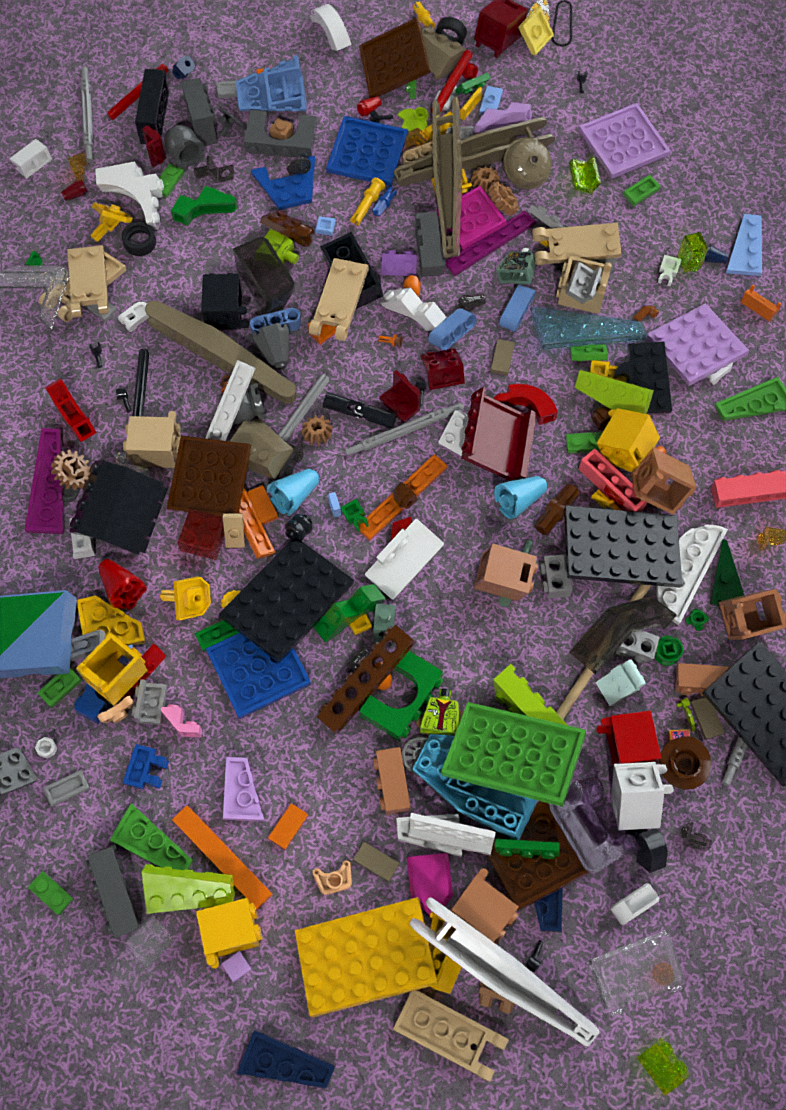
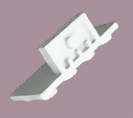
M415 519L405 531L402 529L376 557L377 561L365 573V576L390 599L394 600L444 546V542L418 519Z

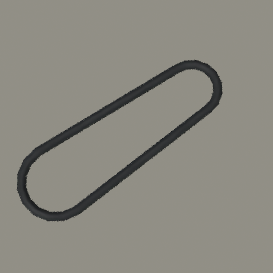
M561 0L557 3L552 31L555 34L559 4L562 2L568 3L570 5V40L566 44H559L554 40V36L552 37L553 43L561 47L567 46L572 42V4L568 0Z

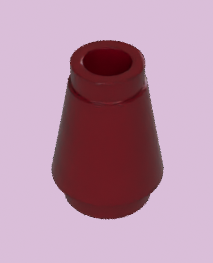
M81 179L79 181L75 180L61 191V194L65 201L85 196L88 190Z

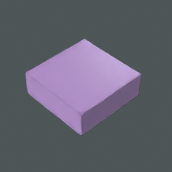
M240 951L222 963L233 983L252 970Z

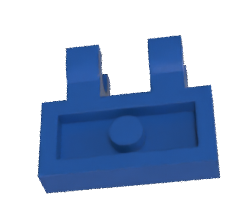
M136 744L122 783L139 789H144L145 784L160 788L162 784L160 777L149 775L152 764L167 769L169 761L166 760V757L157 756L156 749Z

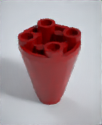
M105 559L99 564V574L112 607L133 609L137 605V601L147 590L143 581L110 559Z

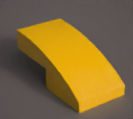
M592 360L590 372L613 378L618 366H610V362ZM619 376L618 378H613V379L620 380V381H623V382H626V380H627V378H626L625 376Z

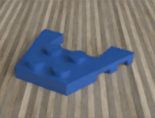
M315 156L300 159L303 170L301 174L270 180L266 167L252 169L251 174L279 210L312 203Z

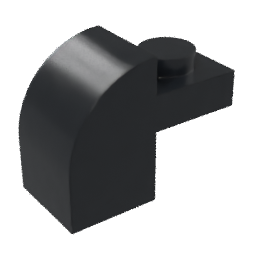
M656 828L652 830H625L624 837L638 848L636 862L649 873L666 867L667 846L663 836Z

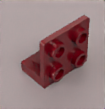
M449 348L438 352L431 351L421 355V360L427 371L429 390L465 384L464 366L456 349Z
M395 370L393 372V387L383 393L379 400L390 411L397 413V418L404 424L420 411L421 392L418 387L412 386L408 382L407 377L403 373L400 374Z

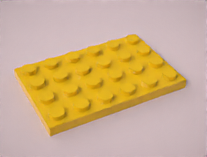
M418 897L295 930L307 1005L311 1018L438 984L429 941L417 933L410 925L412 918L418 919L425 924Z

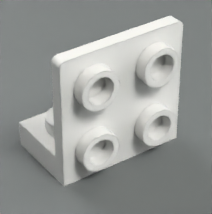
M455 410L439 440V444L462 456L461 448L464 443V432L468 423L466 413Z

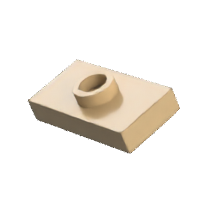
M243 513L223 514L226 548H245Z

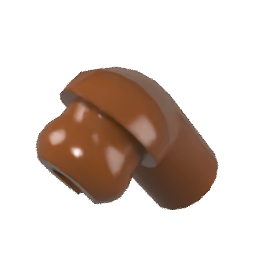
M653 305L643 306L633 319L640 323L645 316L650 315L652 318H655L659 314V310Z

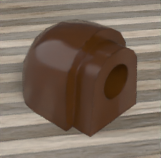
M608 407L597 408L591 414L592 421L598 430L606 428L611 419L608 414L611 409Z
M400 482L394 489V501L400 508L408 509L418 501L415 493L403 482Z

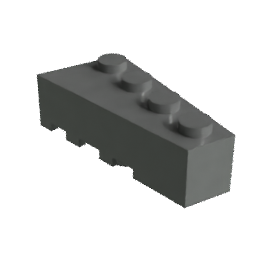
M200 78L181 81L184 99L196 137L204 146L217 144L214 123L217 122L206 85L202 84Z
M117 845L87 855L88 860L85 861L89 873L93 872L95 878L92 881L96 893H100L102 901H99L102 913H106L108 922H106L109 934H113L114 938L141 928L132 898H129L131 893L128 881L122 877V874H124L122 861L115 856V852L118 851Z

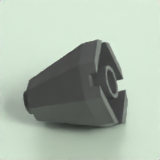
M278 323L260 328V333L257 335L256 332L252 333L254 345L268 365L276 370L286 368V365L289 364V329L287 324H283V327Z

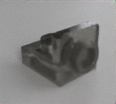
M689 821L686 826H682L680 838L683 839V846L705 852L711 848L712 840L706 838V835L701 833L692 834L694 822Z

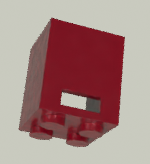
M493 0L480 11L474 40H476L475 46L478 48L481 44L495 51L494 57L498 58L501 53L521 37L518 27L525 20L528 9L513 0Z

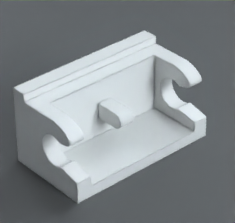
M35 139L13 155L10 160L17 166L15 169L27 179L51 161L52 157L47 147Z
M71 533L74 559L95 556L93 538Z

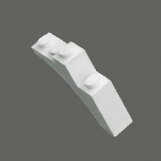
M135 162L95 169L96 185L102 192L121 193L137 201L144 211L146 224H149L153 230H158L160 217L157 212V207L159 206L157 198L162 197L164 184L156 173L143 176L142 169Z

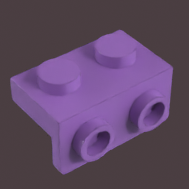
M386 250V253H382L381 275L416 276L417 255H414V252L403 251V254H396V251Z

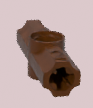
M566 484L558 496L552 498L545 508V512L534 525L539 533L548 536L555 525L564 519L562 517L564 516L565 506H571L580 495L577 487L572 484Z

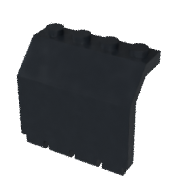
M103 460L95 461L89 469L90 475L83 486L82 498L77 502V511L71 519L69 532L101 540L133 554L139 555V552L146 553L149 540L145 539V536L151 537L156 524L151 521V518L157 520L162 507L157 501H164L168 489L163 487L164 483L128 467Z

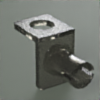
M207 156L206 166L195 167L194 175L197 179L210 176L215 183L234 179V166L217 167L212 158ZM224 171H230L228 176L222 177Z

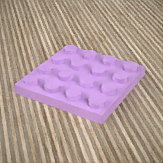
M638 103L579 126V132L611 179L669 156L671 152Z
M706 303L647 333V338L650 342H665L667 362L688 386L747 356L749 353L748 348Z

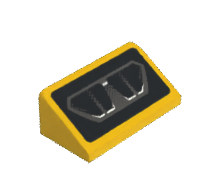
M481 87L473 91L460 106V119L465 120L481 100Z

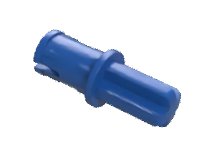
M389 186L385 193L378 198V202L372 209L373 215L379 217L386 207L390 206L391 200L397 194L396 189L390 193L393 187Z

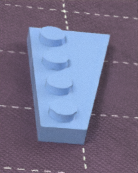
M744 214L726 273L761 276V215Z

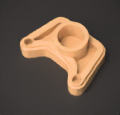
M127 696L111 709L100 713L97 716L100 722L107 724L113 721L115 724L127 717L126 711L132 707V698Z
M348 860L343 861L341 868L335 872L323 873L318 868L313 870L316 883L324 895L347 890L352 885L351 864Z

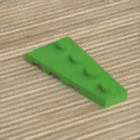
M776 377L715 403L714 408L723 421L786 411V387L780 378Z
M132 803L110 838L111 842L158 867L163 868L166 866L172 867V869L185 870L189 869L193 863V860Z

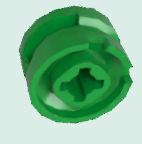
M671 636L661 637L658 641L654 657L661 665L672 666L681 658L683 645L677 638Z

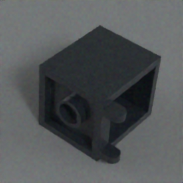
M203 274L201 312L204 323L218 330H241V328H248L250 326L248 320H241V315L247 313V308L242 306L239 274Z

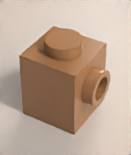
M277 118L269 129L271 138L284 140L294 135L293 123Z

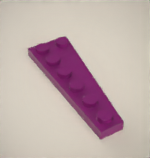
M41 428L25 524L26 533L64 534L62 486L59 485L61 481L54 480L56 474L51 473L54 469L51 467V464L54 462L53 459L62 452V433L60 429Z

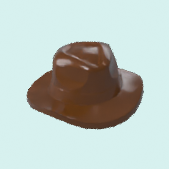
M690 736L678 737L668 742L661 751L659 765L664 764L667 767V772L663 773L662 776L674 787L683 790L695 789L701 786L709 777L711 757L706 746L698 739Z

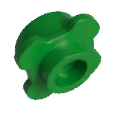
M695 608L685 621L688 625L691 624L695 627V630L701 631L704 623L709 621V617L703 611Z

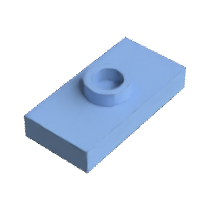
M492 86L486 87L479 115H483L487 109L498 110L503 89Z

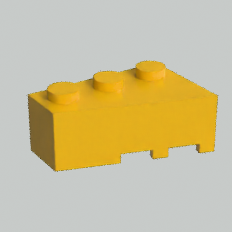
M431 911V929L437 932L443 926L445 920ZM451 926L443 938L448 940L456 929ZM429 942L438 984L430 987L451 994L462 967Z

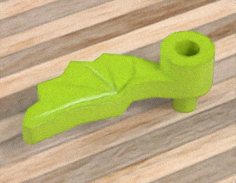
M688 698L682 699L680 703L676 704V707L682 706L693 732L695 731V722L688 708L690 702Z

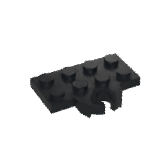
M665 342L629 343L627 346L629 361L618 366L613 378L625 376L627 383L654 390L647 414L672 412Z

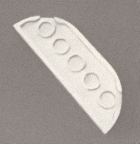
M704 525L703 527L690 529L679 539L683 585L680 588L657 586L656 588L657 600L662 611L677 625L683 619L728 529L717 525Z

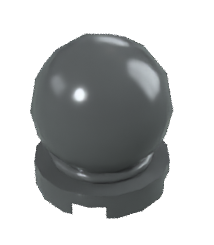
M175 125L167 131L164 138L165 147L179 168L188 169V166L193 164L197 166L203 160L205 146L196 137L192 129L185 125Z
M257 383L250 384V389L246 390L234 419V424L240 425L243 421H252L255 416H259L260 420L267 418L260 390L257 389Z

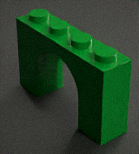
M410 651L394 670L410 679L416 686L418 694L414 702L405 708L396 709L385 705L370 695L359 711V717L399 742L403 737L405 739L408 737L412 730L411 724L413 721H418L423 713L421 711L424 704L428 705L430 697H433L432 692L435 688L438 690L444 681L442 679L443 671Z

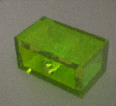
M701 232L683 237L677 257L681 259V266L685 273L689 271L696 272L702 267L708 246Z

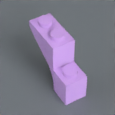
M512 102L506 110L487 109L478 123L475 124V134L531 120V104Z

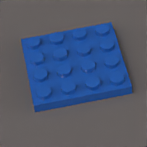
M344 116L326 167V172L371 182L372 178H379L385 185L392 187L394 180L393 171L399 165L408 136V129Z
M240 633L206 648L207 654L239 719L311 685V681L294 648L280 664Z

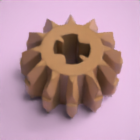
M478 166L477 170L472 173L471 185H473V189L481 186L486 194L489 192L487 189L494 181L500 182L497 170H493L492 167L486 168L484 166L481 168Z
M314 415V419L308 417L307 422H303L301 434L304 436L305 442L309 441L311 446L316 442L319 447L320 442L326 444L327 439H331L333 428L330 425L329 419L324 420L323 415L320 418Z

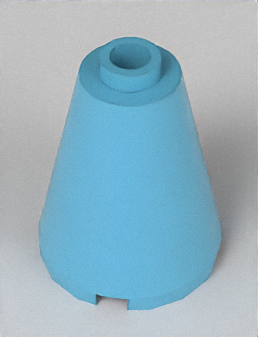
M311 469L300 471L271 482L267 486V494L271 493L272 497L270 500L280 513H288L287 516H290L319 484V475L315 470Z
M540 476L500 483L494 489L495 501H499L502 506L499 507V510L509 519L518 517L546 493L547 482Z

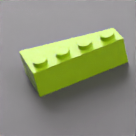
M585 370L579 371L575 384L576 389L611 410L618 408L647 414L654 390Z
M512 664L493 679L495 698L499 703H505L509 707V712L567 725L551 706L547 708L544 706L545 701L538 692H531L528 681L524 677L518 678L514 673L516 668Z
M145 864L142 870L147 914L214 907L234 901L233 875L193 872V870L189 869L178 870L166 866L163 868L154 867L150 864Z

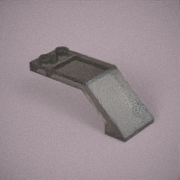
M652 596L609 607L569 653L596 674L632 632L657 625L665 629L677 614Z

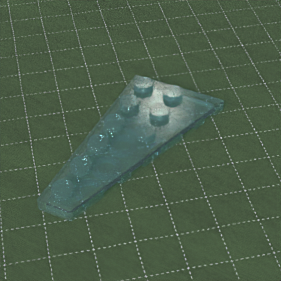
M530 307V314L542 350L645 340L647 336L643 323L639 321Z

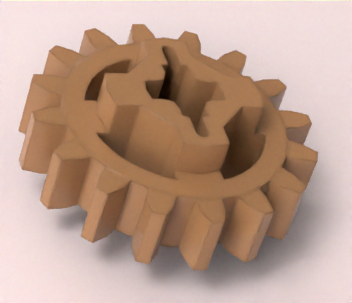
M494 181L487 189L489 191L488 194L491 196L490 199L499 211L503 210L505 214L513 216L520 208L517 198L508 186L504 187L502 183Z
M70 450L66 453L62 451L53 459L54 462L51 464V467L54 468L51 473L56 474L54 480H60L59 485L65 484L66 489H69L71 486L73 490H76L78 487L82 489L90 475V466H87L89 460L84 461V455L79 457L77 451L73 454Z

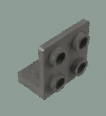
M19 747L0 753L1 804L8 793L37 781L35 773Z

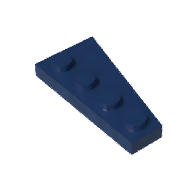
M563 888L534 903L541 932L562 933Z
M254 1030L236 1074L327 1088L336 1065Z

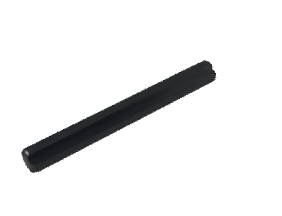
M140 349L138 355L132 416L143 417L149 362V351L147 349Z

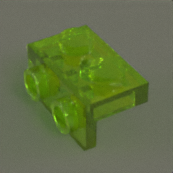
M591 156L587 162L572 159L569 162L574 189L589 194L593 193L601 184L595 157Z
M660 1037L636 1058L664 1096H666L684 1083L689 1073L685 1063L682 1060H678L673 1053L672 1046Z

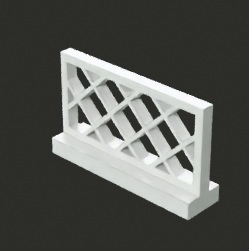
M411 813L408 837L490 855L496 832Z

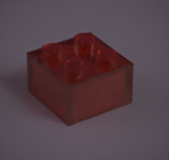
M189 509L177 542L180 551L217 561L225 538L223 517Z

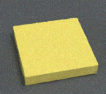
M536 7L518 27L532 55H536L554 36L541 7Z

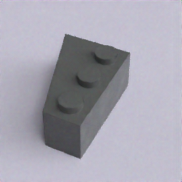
M437 211L416 213L415 236L421 277L442 275L443 269L446 268L445 258H442L443 248L442 243H440L441 231L438 226Z

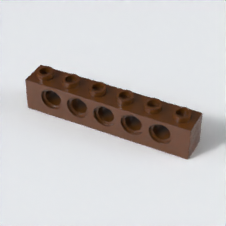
M396 624L394 627L390 626L385 631L383 640L373 645L371 654L367 658L361 659L358 663L359 668L345 678L346 683L342 688H337L333 692V698L328 704L324 703L319 709L317 718L334 733L339 734L364 705L368 697L376 691L417 643ZM392 642L396 643V649L393 652H388L387 646ZM377 658H382V666L379 668H375V660ZM364 673H369L370 675L367 683H362L361 681ZM355 688L357 694L354 698L350 699L348 692L350 689ZM342 703L343 711L337 714L335 707Z

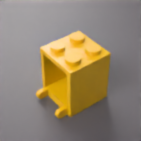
M618 408L610 410L608 414L611 419L597 441V445L603 457L615 468L632 472L649 451L656 446L660 436L650 415Z
M110 633L76 669L86 683L114 706L147 672V669L144 665L145 660L141 657L142 655L134 647L130 649L126 645L127 642L120 635L115 637ZM123 655L131 661L126 667L118 661Z
M248 898L196 911L206 961L213 969L219 967L218 957L260 946L259 940H263L261 929L258 924H255L254 920L258 918L256 906H254V903H250Z

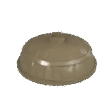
M526 137L515 140L509 145L504 154L503 166L505 174L515 186L521 189H534L541 186L548 179L551 172V156L544 144L533 138Z

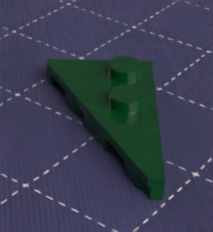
M724 539L720 543L710 605L719 607L718 602L745 595L728 541Z

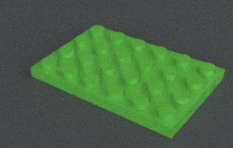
M467 702L441 774L456 780L563 807L586 736V730Z

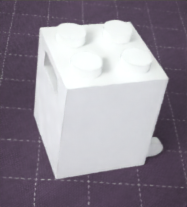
M656 762L614 764L611 804L618 830L660 828L664 794H671L674 791L672 785L662 784L659 775L667 772L666 765H656Z

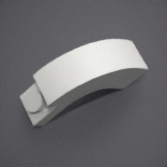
M325 4L313 10L314 14L310 15L311 21L322 26L332 50L338 51L351 45L343 21L331 5Z

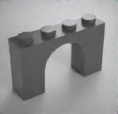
M250 110L244 139L245 152L250 154H266L268 156L278 155L286 158L298 157L300 159L312 156L317 130L316 116L300 115L296 133L288 139L277 140L266 134L268 125L267 111Z

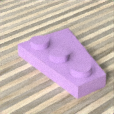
M226 757L222 820L264 821L247 758Z

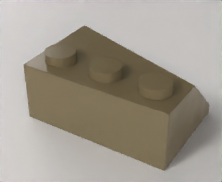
M430 27L421 29L430 70L434 74L433 77L438 80L453 72L466 48L462 47L458 42L449 40L447 36L434 32Z
M259 418L252 421H243L230 439L231 442L252 445L247 469L275 480L294 452V449Z

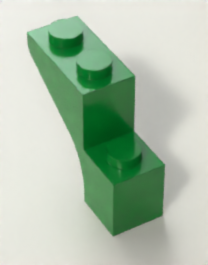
M205 186L196 201L191 197L180 195L171 209V214L174 221L189 226L191 221L199 215L233 213L238 207L236 198L231 194H225L216 188Z
M375 584L359 587L349 600L335 602L314 626V629L324 642H328L362 615L375 611L376 604H381L385 597Z

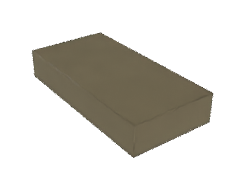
M497 340L490 372L508 376L515 342Z
M704 697L691 701L690 705L704 740L724 735L725 732L717 712L707 698Z
M363 842L353 861L387 882H390L400 865L399 862L366 842Z

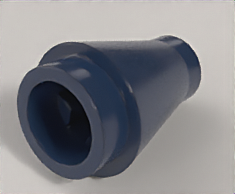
M705 245L701 259L704 262L726 264L729 254L712 245Z

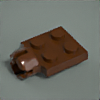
M282 210L264 215L260 220V223L288 238H294V241L303 247L309 246L313 241L310 235H315V230L303 224L301 220L291 218Z

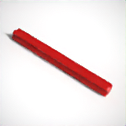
M470 50L463 52L436 99L440 106V112L473 56Z
M164 64L156 68L158 70H165V74L168 72V67ZM142 81L107 112L110 119L114 120L140 97Z

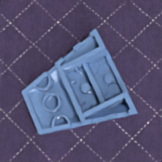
M298 54L287 62L285 60L279 62L278 66L271 69L270 67L263 69L264 72L254 73L235 81L239 110L307 111L304 81Z

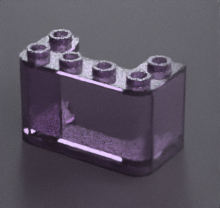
M597 776L580 779L571 784L563 807L549 804L550 811L583 867L590 873H596L612 867L642 849L637 840L630 834H624L615 840L611 837L592 805L604 794L603 785Z

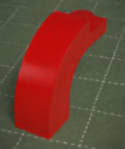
M61 378L44 387L59 414L80 442L97 433L89 418L81 411Z
M508 385L507 393L501 392L493 396V399L509 407L521 405L536 412V419L539 425L555 421L558 411L552 399L544 391L532 385Z

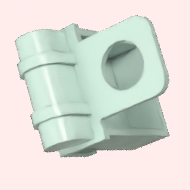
M628 660L623 665L620 664L612 669L609 674L598 680L596 684L609 706H615L636 691H640V688L646 685L643 675L638 671L636 664L632 660Z

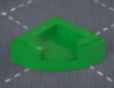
M33 251L25 266L42 273L44 264L40 255Z

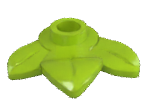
M418 107L415 110L408 108L398 113V116L404 120L402 128L408 129V132H413L416 129L420 133L428 126L429 113L424 107Z

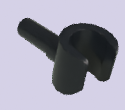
M580 70L578 71L577 81L580 82V93H584L587 71H585L584 75L580 74Z
M376 111L370 112L371 117H369L370 121L379 123L380 120L393 119V115H378Z
M97 342V348H93L90 344L89 347L91 353L96 358L97 367L101 368L100 354L102 349L100 343Z
M417 380L415 386L421 392L420 406H423L426 382Z
M124 388L116 389L117 400L123 399L127 413L131 412L126 390Z
M541 940L538 941L535 951L526 963V966L532 972H535L541 965V962L536 959L544 943Z

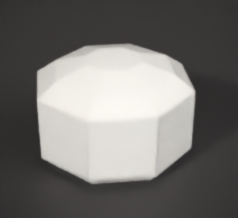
M44 737L38 740L35 749L40 757L48 759L55 755L57 746L53 739Z

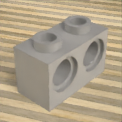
M566 554L544 556L539 566L540 574L544 575L545 581H542L543 593H547V599L570 597L573 589L571 579L567 578ZM554 565L558 570H552L549 566ZM557 583L561 588H555L552 584Z
M623 623L616 627L611 649L620 656H631L639 663H646L654 659L659 636ZM623 637L627 639L628 646L623 643ZM641 644L646 647V652L641 649Z

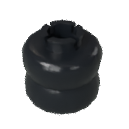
M296 514L292 520L285 524V534L290 540L294 541L297 539L302 541L306 535L312 532V521L309 517L306 518L307 515Z

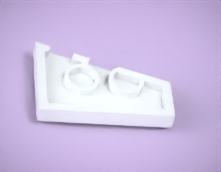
M459 814L428 816L459 823ZM410 817L396 818L399 841L462 857V849L408 837Z

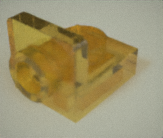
M419 128L409 132L405 138L407 149L414 144L418 147L432 141Z
M80 153L67 158L77 181L81 179L84 181L83 174L85 172L83 167L87 165L85 155Z
M765 527L762 533L759 532L757 544H760L759 550L764 551L768 542L772 545L784 544L786 541V530Z

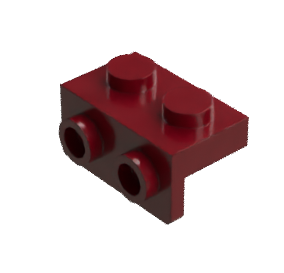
M147 125L142 130L150 163L154 168L162 164L166 156L161 136L155 129H151Z

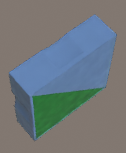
M67 590L0 596V678L23 677L30 674L54 675L69 673L72 650L71 634L77 603L75 596Z

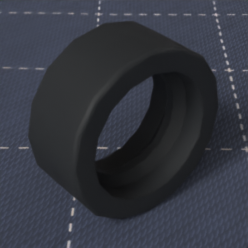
M454 17L442 18L435 30L436 33L447 36L449 40L458 42L461 46L467 35L465 25ZM443 29L455 32L458 37L448 35Z
M133 222L127 225L122 232L124 248L131 255L145 256L151 253L156 246L154 230L145 222ZM145 233L149 235V239L143 244L134 245L129 242V239L134 234Z

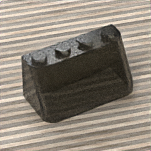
M258 237L233 248L236 270L263 314L283 310L295 290V283L268 239Z

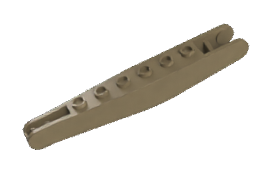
M457 96L452 99L453 115L440 117L438 101L433 100L432 103L433 170L442 233V248L445 258L460 256L462 158L460 108ZM445 123H453V133L441 135L440 126ZM453 228L452 236H448V229Z
M540 117L485 131L461 140L462 169L464 171L478 168V166L482 167L503 160L509 145L517 140V136L523 134L528 138L538 140L545 147L552 144L555 140L553 134L536 138L532 135L533 131L539 130L547 124V119ZM433 153L397 167L393 174L398 186L403 187L432 179L434 177Z
M150 301L146 304L145 312L149 316V325L155 330L232 374L237 360L255 367L256 369L249 386L250 384L257 383V389L284 404H291L296 400L297 393L294 383L281 376L215 327L161 302Z

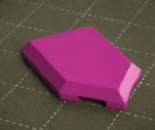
M448 853L408 857L407 866L411 899L418 897L421 909L430 916L431 910L426 904L428 898L436 900L445 907L453 897Z

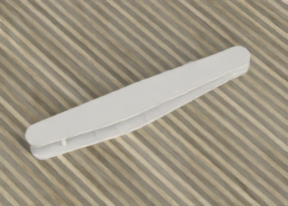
M428 898L426 904L431 911L445 920V923L437 932L430 929L422 921L412 918L410 925L417 933L501 996L572 1036L587 1047L600 1033L599 1029L589 1019L574 1009L516 958L436 900ZM453 926L456 930L448 940L444 939L445 933ZM560 1009L564 1014L571 1018L575 1022V1024H572L571 1022L556 1014V1011Z

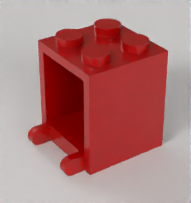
M651 710L613 715L601 719V725L597 726L596 732L598 734L606 733L613 769L614 764L656 762L657 765L661 759V753Z

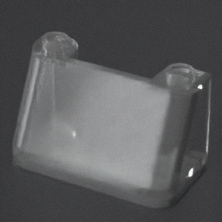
M668 929L592 958L584 963L604 1015L610 1013L611 1017L624 1012L622 1007L670 989L671 993L682 989V984L685 983Z

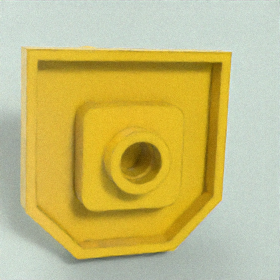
M93 202L92 208L100 214V224L90 235L95 241L98 242L108 230L111 232L120 221L132 223L133 218L129 214L120 210L121 207L113 204L106 206Z
M199 576L173 581L174 590L161 591L160 598L162 601L175 602L176 620L179 621L204 615L211 604L210 585Z

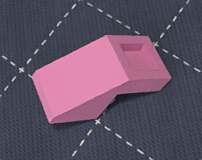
M173 704L161 707L162 714L180 736L201 738L202 728L200 725H197L198 723L187 721L183 724L184 712L182 708Z

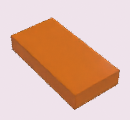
M263 485L247 492L262 525L278 519V514Z
M291 803L268 839L286 850L309 815Z

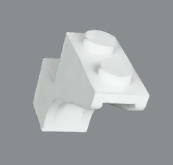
M411 288L389 290L384 294V299L380 303L389 310L411 317L426 331H432L446 319V316L435 302L423 303Z

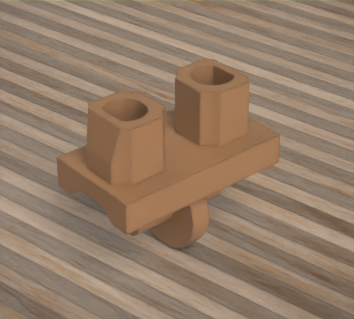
M480 983L479 1005L491 1008L492 1000L496 998L501 1000L499 1010L510 1014L515 1003L501 996L484 983Z

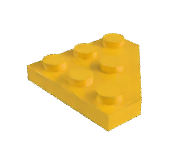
M98 596L77 600L82 635L102 630L105 632V638L110 633L115 637L120 635L127 642V646L146 643L143 626L140 621L131 618L118 608L112 607V605L104 602Z

